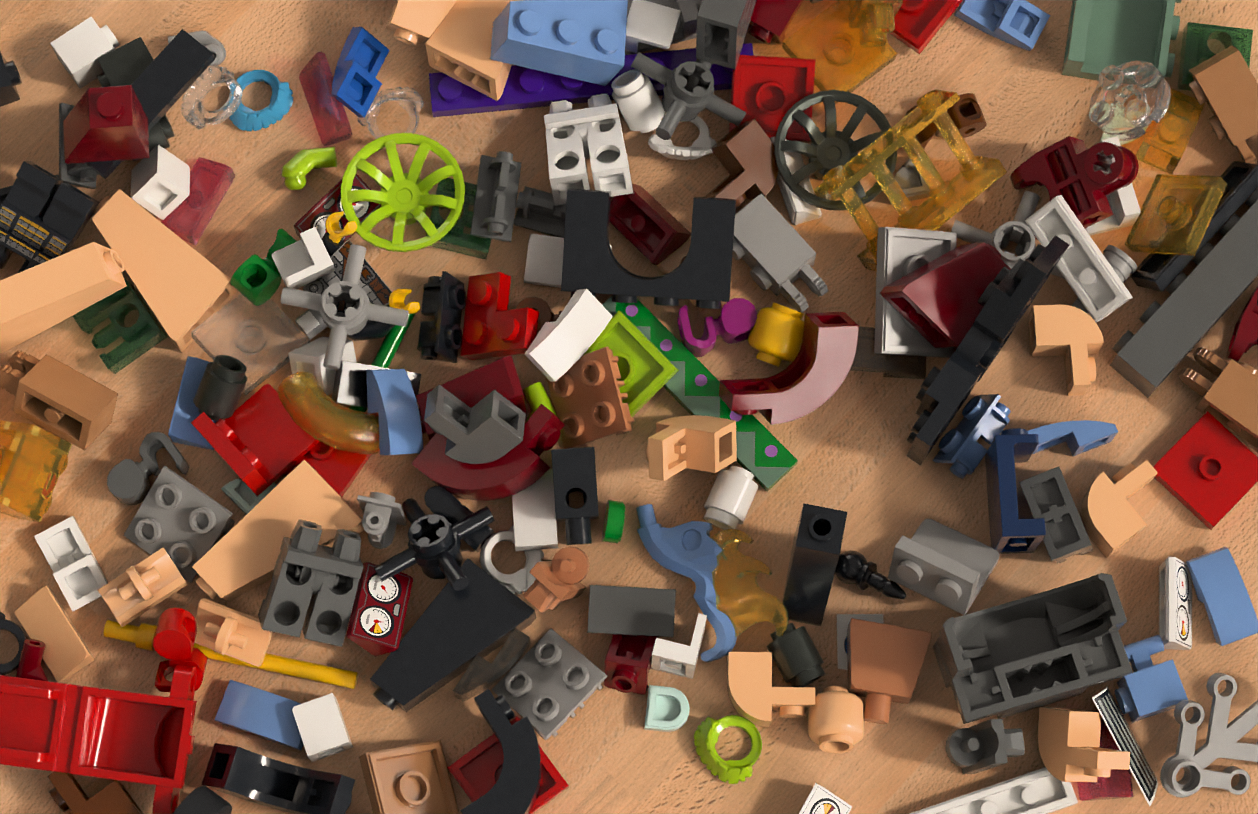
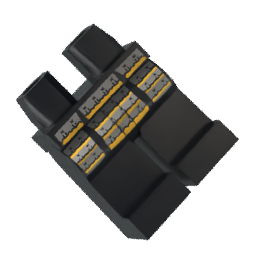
M24 161L12 188L0 206V269L5 267L10 256L15 252L26 259L18 273L68 253L100 203L72 185L63 183L62 179L31 161Z

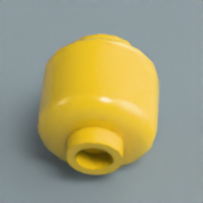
M775 302L772 303L771 308H761L757 313L755 325L748 336L749 345L759 350L756 358L777 367L780 366L782 360L794 361L802 345L804 321L802 318L804 314Z

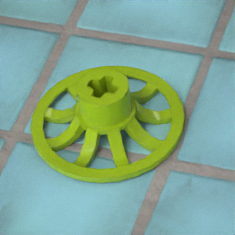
M394 133L382 136L368 143L356 153L348 164L341 185V204L348 222H356L357 229L355 232L373 246L394 252L420 250L442 239L454 227L461 215L465 201L464 179L456 159L437 141L413 133ZM396 144L419 146L414 155L409 173H403ZM384 147L386 148L393 176L390 178L366 161L373 153ZM431 150L447 166L435 170L422 180L420 178L421 169ZM357 170L364 172L381 187V190L362 189L351 191ZM453 176L455 199L444 195L428 193L438 182ZM368 201L381 204V207L371 213L361 223L354 212L352 203ZM439 206L451 209L447 219L438 229H436L432 221L425 214L427 207ZM390 217L395 221L392 241L380 238L370 232L377 223L385 218ZM418 222L428 235L418 240L403 242L405 225Z

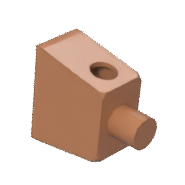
M851 618L847 628L848 691L856 696L866 697L864 721L888 724L891 702L908 704L914 692L932 638V632Z

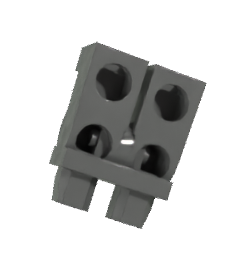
M300 519L291 534V538H283L280 548L281 552L276 561L272 581L266 599H263L259 610L260 625L263 630L299 638L301 631H303L305 639L342 647L358 582L363 571V564L360 559L361 537L357 532L337 529L332 548L318 545L322 533L321 525Z

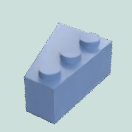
M628 0L510 1L493 22L490 59L606 86L624 67Z

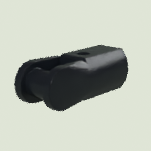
M441 486L431 487L425 493L424 500L427 507L434 514L445 517L452 525L473 514L471 510L462 505L459 500ZM487 525L464 537L463 540L478 553L485 541L495 532Z

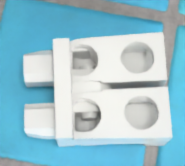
M608 94L593 95L588 99L589 108L573 110L572 103L567 100L552 102L549 114L544 115L549 179L555 206L566 204L568 189L590 190L586 159H590L595 190L611 191V197L633 193L617 103L612 104Z

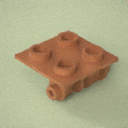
M609 347L583 355L557 381L550 382L547 379L556 415L565 425L561 429L564 449L575 448L615 433L616 435H621L632 431L631 423L634 422V418L630 415L628 403L622 402V400L628 398V394L620 393L619 388L625 386L624 381H617L621 379L617 364L619 359L618 356H613L612 349H609Z

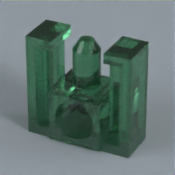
M1188 22L1183 29L1177 89L1191 91L1188 84L1194 81L1189 70L1216 55L1208 48L1207 40L1209 39L1221 41L1225 49L1232 45L1236 47L1249 67L1253 30Z
M451 178L441 180L438 183L436 195H444L455 199L454 180ZM464 182L465 201L460 215L461 218L457 220L454 227L442 239L430 246L486 259L491 239L463 233L464 227L471 228L473 212L468 211L469 205H474L477 187L475 184ZM433 206L430 220L436 229L445 221L439 213L444 207Z
M124 279L126 287L73 316L79 327L87 334L92 333L95 326L109 317L111 323L97 332L92 339V344L96 349L107 347L121 336L126 340L106 354L104 352L100 355L106 367L115 374L168 337L133 284ZM133 310H138L139 318L137 322L131 327H125L124 319L126 315Z

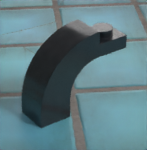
M487 689L474 697V700L503 748V768L493 788L460 811L462 814H529L537 798L541 781L542 764L536 734L527 716L511 725L509 720L516 717L502 694L494 698L491 691Z
M215 743L201 785L292 814H345L351 804L355 779L342 774L316 771L291 765L238 746Z

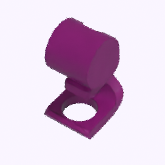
M744 298L731 299L724 304L718 319H713L712 316L705 317L703 336L696 339L692 335L687 313L688 307L684 305L679 310L677 325L681 343L695 357H702L714 348L717 336H721L723 341L728 344L747 340L751 329L755 325L757 311L754 305Z

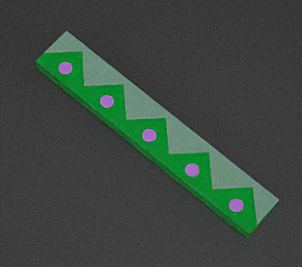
M611 296L602 304L612 316L621 311L679 370L663 387L690 415L736 420L737 462L744 469L754 475L753 478L767 492L797 464L798 460L753 415L737 414L730 410L719 397L720 381L638 299L637 303L612 302Z

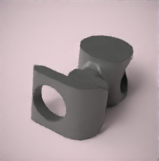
M152 432L145 436L139 448L142 461L134 462L131 459H125L115 465L109 472L107 486L121 503L137 505L144 501L150 491L149 476L152 474L157 476L161 472L156 458V453L161 448H166L176 462L177 469L182 474L186 475L189 471V464L164 433Z

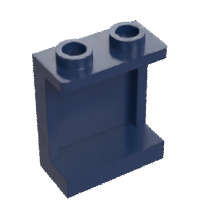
M1021 428L1001 431V435L994 437L985 454L991 547L997 550L999 554L1034 553L1046 536L1045 518L1019 519L1015 463L1028 462L1039 444L1038 434H1027V430Z

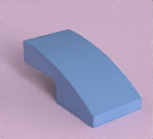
M963 0L954 16L1006 43L1028 51L1033 49L1050 18L1049 14L1026 0Z
M366 370L368 413L378 412L380 455L419 454L423 450L421 420L416 397L406 370Z
M1089 420L1058 422L1027 431V434H1038L1039 444L1033 454L1067 442L1072 456L1110 443L1118 433L1115 424Z
M1223 547L1186 561L1198 601L1205 605L1216 643L1224 646L1258 633L1256 613L1229 549Z
M229 681L214 719L215 721L300 751L303 747V741L292 712L293 707L301 703L237 681Z

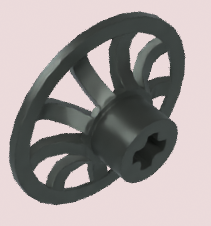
M829 90L804 97L786 112L775 136L774 155L783 181L800 199L818 208L844 211L858 208L872 201L883 191L895 170L897 145L891 125L885 115L874 104L850 92ZM834 101L845 102L857 107L842 132L837 131ZM823 102L825 110V132L822 133L812 119L802 112L808 107ZM867 113L877 123L881 132L853 141L850 137ZM793 120L805 129L812 141L811 144L800 141H785L788 128ZM886 143L887 155L885 165L876 160L858 156V152L870 146ZM784 152L804 154L809 157V163L791 175L786 164ZM852 169L869 170L881 177L872 188L865 192ZM814 174L817 178L823 180L820 197L808 192L799 183ZM840 178L843 179L852 190L855 198L831 200L834 181Z

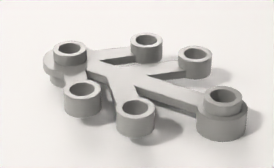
M1215 673L1207 681V691L1213 699L1206 743L1197 751H1195L1197 727L1203 722L1205 717L1203 707L1194 701L1182 700L1174 709V717L1180 724L1176 754L1165 761L1160 773L1163 788L1173 796L1180 798L1188 797L1199 791L1201 787L1219 788L1235 795H1241L1250 787V776L1243 769L1235 766L1227 767L1223 772L1205 769L1217 758L1258 763V742L1256 744L1237 742L1258 724V700L1228 724L1231 699L1237 692V683L1229 675ZM1225 680L1226 689L1219 694L1218 684ZM1193 707L1194 715L1190 720L1186 721L1185 712L1188 708ZM1183 767L1184 776L1180 781H1176V775ZM1236 774H1239V783L1235 787H1232V777Z

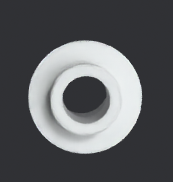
M636 69L618 76L611 84L614 90L612 97L615 103H617V107L631 131H640L641 133H647L656 129L666 112L649 77L642 75Z
M733 465L730 466L729 470H720L704 505V508L707 510L704 519L720 529L735 532L737 525L743 524L759 487L752 480L754 475L746 469Z

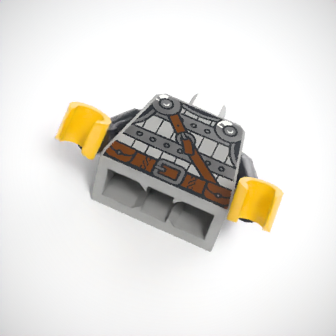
M344 211L328 216L326 220L327 232L322 238L323 244L334 264L335 271L304 285L303 291L323 294L325 289L331 284L343 280L350 245L353 244L350 240L344 243L342 237L353 234L357 229L355 221L348 222L344 229H341L339 220L343 216ZM364 259L359 285L366 291L370 303L409 310V314L419 311V302H410L406 306L404 304L405 297L412 292L411 289H396L392 292L366 259ZM344 300L336 304V315L345 317V310L348 307L356 309L357 302L355 304L345 302ZM309 309L295 320L300 330L309 340L328 327L318 310ZM368 320L360 332L347 335L346 339L354 341L380 339L388 334L396 325Z

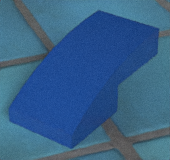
M352 27L337 62L331 95L359 118H365L382 85L376 79V76L390 50L363 27Z

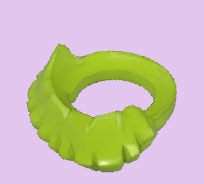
M737 715L725 716L719 720L707 717L705 722L702 721L701 725H698L694 733L696 752L698 756H701V762L706 764L708 770H711L712 775H718V779L723 782L728 781L729 784H738L739 781L744 782L746 781L745 778L752 776V766L761 754L762 740L758 729L751 721ZM728 727L741 728L750 737L751 750L741 760L725 761L716 752L715 744L718 741V737L721 731Z

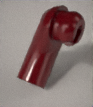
M35 639L24 640L16 677L48 681L41 666L45 643Z

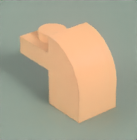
M1033 305L1027 317L1031 357L1064 356L1067 396L1084 395L1091 385L1090 382H1095L1096 380L1095 358L1088 357V355L1097 354L1104 343L1099 326L1086 312L1070 305Z
M691 415L668 418L657 422L656 434L648 438L646 458L649 462V478L665 481L685 468L717 473L737 461L736 420Z
M1148 460L1137 468L1132 462L1126 465L1112 477L1116 484H1113L1103 471L1092 483L1083 498L1081 506L1083 525L1088 536L1106 558L1137 536L1147 525L1127 500L1148 485L1158 472Z
M728 652L727 691L732 706L741 717L748 719L757 726L770 728L772 710L779 711V716L783 718L805 717V711H808L809 707L815 706V687H772V652Z
M1039 708L1038 747L1040 756L1047 770L1058 780L1064 782H1097V777H1110L1111 769L1129 770L1130 752L1099 747L1101 715L1099 712L1075 708Z

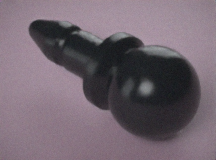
M849 550L839 555L835 571L839 580L846 584H856L857 588L861 590L870 587L878 592H882L887 597L905 599V591L896 582L888 580V577L878 573L877 565L873 562L867 563L866 558L861 553Z

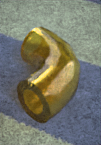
M309 372L294 373L281 382L277 393L283 407L295 424L313 438L338 450L374 455L380 451L378 413L352 410L338 404L325 393L317 378Z

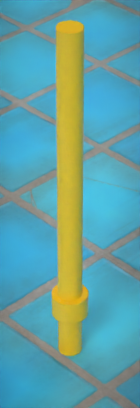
M107 620L103 636L135 643L136 648L154 651L153 639L157 626L141 623L140 626L127 624L122 627L116 621ZM194 643L193 647L201 650L208 659L355 689L357 684L358 672L268 653L265 654L262 665L257 667L228 655L219 654Z

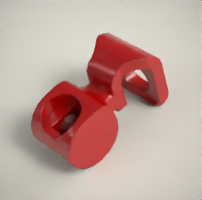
M169 608L163 611L159 617L154 635L153 646L155 651L160 656L168 659L159 663L155 678V686L160 692H170L172 681L167 680L165 677L174 672L177 664L196 667L197 680L195 691L199 689L203 681L208 657L198 648H193L197 635V622L189 611L182 608Z

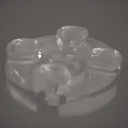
M1130 61L1118 67L1110 65L1099 74V83L1094 89L1090 100L1089 118L1110 138L1118 136L1119 141L1139 138L1146 133L1143 130L1144 127L1148 126L1152 120L1158 123L1165 115L1171 98L1170 86L1162 73L1152 63ZM1134 94L1136 99L1130 100L1127 106L1124 107L1126 99Z

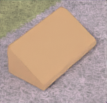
M47 585L39 589L14 612L30 639L45 643L43 660L58 683H61L96 660L55 594Z

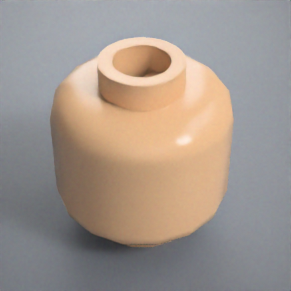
M843 686L824 688L823 693L815 696V706L808 708V734L810 740L827 753L838 754L851 751L854 745L859 743L864 737V706L862 700L855 694L849 693L848 689Z

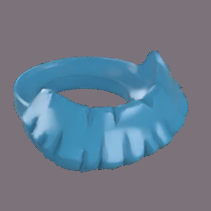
M252 70L241 75L233 83L229 95L231 107L226 113L233 124L240 130L252 131L253 129L258 131L261 128H268L271 124H275L276 121H280L283 115L289 112L293 104V92L289 88L288 82H280L271 72ZM265 82L272 88L270 104L259 111H253L251 108L244 106L241 101L243 90L251 83Z

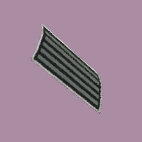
M1106 687L1092 697V700L1119 750L1130 752L1129 769L1147 803L1151 806L1158 787L1157 778L1110 690Z

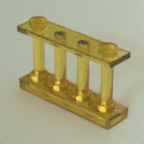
M932 90L923 95L917 101V108L846 165H839L828 171L822 178L824 182L814 189V192L820 198L835 201L839 197L868 240L866 243L867 248L857 256L866 269L877 272L879 226L852 186L868 173H872L899 214L897 218L898 223L893 227L936 231L1007 173L999 159L975 156L950 118L947 110L960 100L956 92ZM932 122H934L961 164L959 168L960 173L950 181L943 180L915 137ZM901 147H903L930 189L928 193L929 198L919 206L911 204L884 162Z

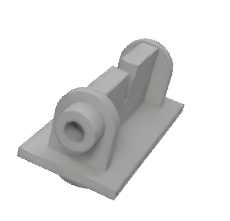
M371 492L370 497L358 495L357 500L364 514L362 525L368 533L370 544L375 548L383 549L392 543L396 525L406 526L407 521L401 504L395 503L396 498L379 492Z

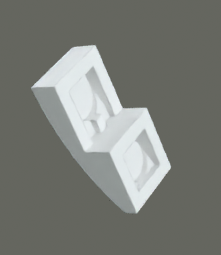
M588 289L576 290L557 320L545 322L524 355L550 382H555L582 357L613 316Z
M550 469L534 484L512 495L516 551L558 548L553 469Z
M74 516L34 536L72 611L102 597L98 589L106 585L107 580Z

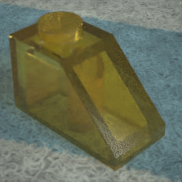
M1167 86L1136 153L1137 160L1172 175L1183 156L1205 103L1199 105L1195 98Z

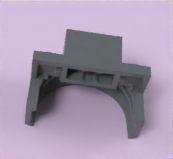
M1104 573L955 618L951 617L942 625L940 636L933 646L946 688L952 687L963 724L996 714L998 719L1079 696L1090 686L1121 678L1133 672L1118 631L1127 622V618L1112 575Z

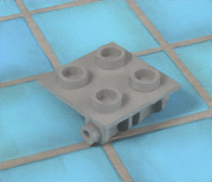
M164 466L124 536L150 555L164 548L183 578L192 583L198 574L192 566L215 545L221 533L226 535L232 529L235 521L231 519L232 512L167 466Z
M550 629L495 685L492 691L498 696L502 694L509 706L523 718L527 716L534 727L533 729L544 740H547L551 735L556 737L558 735L556 731L567 721V718L569 716L574 718L576 716L574 711L578 707L582 709L585 706L583 702L596 690L600 691L603 688L601 683L608 676L553 629Z

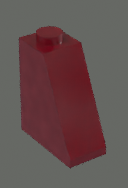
M132 85L88 88L63 121L64 160L66 164L150 158L148 118Z
M985 242L965 244L956 247L885 286L880 294L935 348L958 347L983 309V306L977 302L991 281H994L1003 267L1009 270L1011 268L1001 259L1000 252L992 245Z
M511 355L441 384L443 388L470 408L475 406L490 392L496 390L526 413L524 394ZM434 388L416 395L422 434L427 433L429 441L436 432L424 421L427 395Z

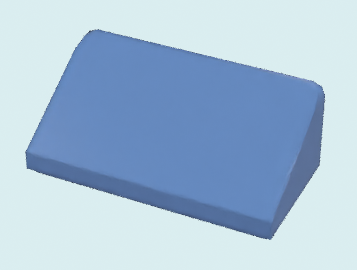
M188 356L168 436L174 443L214 450L209 442L191 424L200 415L199 408L196 407L193 399L207 364L210 362Z

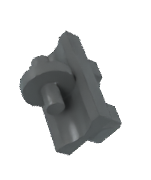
M990 719L969 728L955 730L948 736L945 747L947 756L951 762L962 767L963 774H976L1008 763L1007 757H1019L1025 754L1022 728L1004 729L1003 719Z

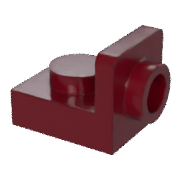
M613 634L605 658V674L608 677L604 680V685L623 693L646 694L652 653L656 638H659V636Z

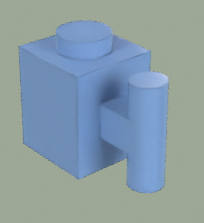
M1160 635L1124 646L1134 672L1122 677L1117 682L1119 689L1115 690V696L1123 714L1128 713L1132 723L1175 709L1180 701L1188 700L1173 659L1153 665L1150 655L1164 651V644Z

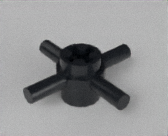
M415 499L405 500L401 507L411 523L408 532L409 548L374 567L380 581L383 582L417 563L421 566L423 573L427 577L432 579L447 578L452 588L456 591L466 588L469 582L460 568L463 560L460 552V540L495 521L489 508L486 506L452 525L441 515H425Z

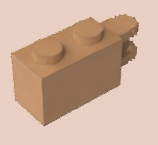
M1232 45L1190 69L1189 72L1194 81L1188 85L1199 105L1207 102L1214 116L1209 118L1208 122L1218 139L1222 140L1226 137L1236 147L1245 163L1257 164L1256 157L1245 140L1258 133V83L1240 51Z
M1198 347L1193 353L1194 359L1205 369L1217 376V379L1212 383L1189 367H1183L1179 372V379L1203 397L1195 409L1202 414L1208 411L1236 438L1258 453V371L1247 363H1237L1233 359L1227 363L1207 348Z
M21 350L14 353L8 360L10 367L8 365L0 367V386L16 396L13 411L84 451L112 423L118 393L46 354L39 360Z

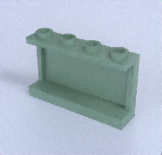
M1072 0L1062 75L1158 90L1164 78H1170L1173 72L1175 53H1169L1170 40H1176L1180 16L1174 15L1175 2L1181 3V0Z

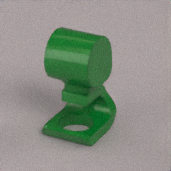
M279 229L274 244L268 250L267 257L261 259L256 254L252 255L235 271L230 284L253 305H262L273 296L281 283V275L272 259V254L297 241L284 229Z

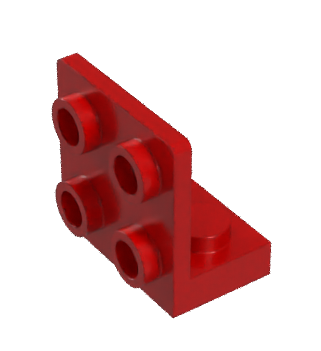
M268 383L263 385L237 408L231 417L226 418L224 421L220 418L214 423L205 412H202L191 422L257 497L320 441L316 433Z

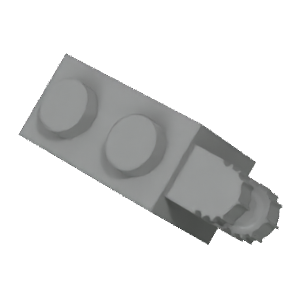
M762 193L735 214L732 257L736 260L742 258L752 269L750 271L751 277L763 290L769 288L776 296L781 293L798 312L802 313L809 306L804 295L792 284L798 278H801L811 291L818 296H823L829 291L825 282L812 268L816 252Z

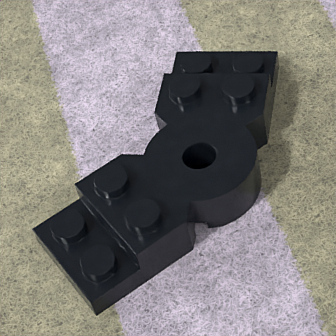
M1055 235L1046 247L1038 244L1029 258H1026L1025 261L1020 258L1011 270L1003 267L994 281L990 282L977 302L983 306V309L956 351L946 362L942 370L934 366L921 385V389L916 396L921 401L916 412L920 417L912 427V432L907 438V441L912 444L907 457L921 466L967 400L976 383L979 382L1012 334L1016 324L1025 314L1070 244Z

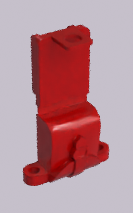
M176 665L169 697L0 675V764L156 785L152 813L173 814L178 806L180 789L184 788L188 756L193 751L195 736H192L197 703V701H193L197 680L196 667Z

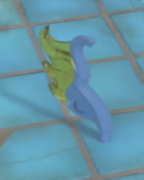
M652 504L636 508L641 527L637 531L651 557L664 568L691 578L695 582L696 591L693 597L703 614L707 615V619L717 636L714 647L701 653L702 661L712 662L728 655V652H731L734 648L737 637L749 627L759 622L767 621L773 623L776 627V634L780 637L784 634L789 621L787 609L778 597L765 592L757 583V575L760 572L771 575L772 571L764 562L745 556L738 550L741 542L753 543L754 540L747 533L738 529H726L711 537L712 524L703 521H690L672 528H665L656 522Z

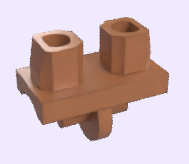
M566 547L560 549L552 560L537 562L530 570V573L536 580L523 594L524 598L540 612H546L548 608L555 610L563 600L578 598L586 589L579 582L586 578L589 572L590 563L588 556L577 547Z

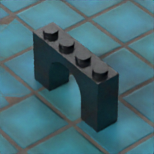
M567 190L561 291L571 292L572 297L576 290L588 289L595 298L596 293L612 294V302L637 303V296L654 297L655 305L679 306V299L696 300L695 307L719 309L721 308V301L729 302L736 199L694 197L691 243L686 258L676 269L665 275L644 277L625 269L617 261L609 243L611 191Z

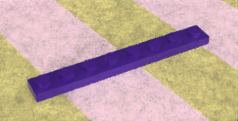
M752 43L743 44L740 55H754ZM696 48L641 53L670 70L677 68L680 64L687 61L697 60ZM637 54L625 55L624 67L606 86L517 65L511 66L503 94L498 101L442 72L429 73L433 117L548 107L552 102L567 100L572 104L588 103V99L593 95L608 94L610 100H614L612 97L614 90L611 84L621 74L635 69L631 65ZM713 63L710 72L714 78V91L732 89L733 69ZM649 77L657 95L663 96L664 85Z

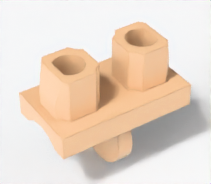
M161 548L140 563L125 570L126 572L98 589V592L114 614L118 623L123 627L188 584L166 550Z
M201 599L195 618L197 622L195 643L212 649L219 654L228 655L257 667L261 666L273 632L263 630L258 618L211 600Z

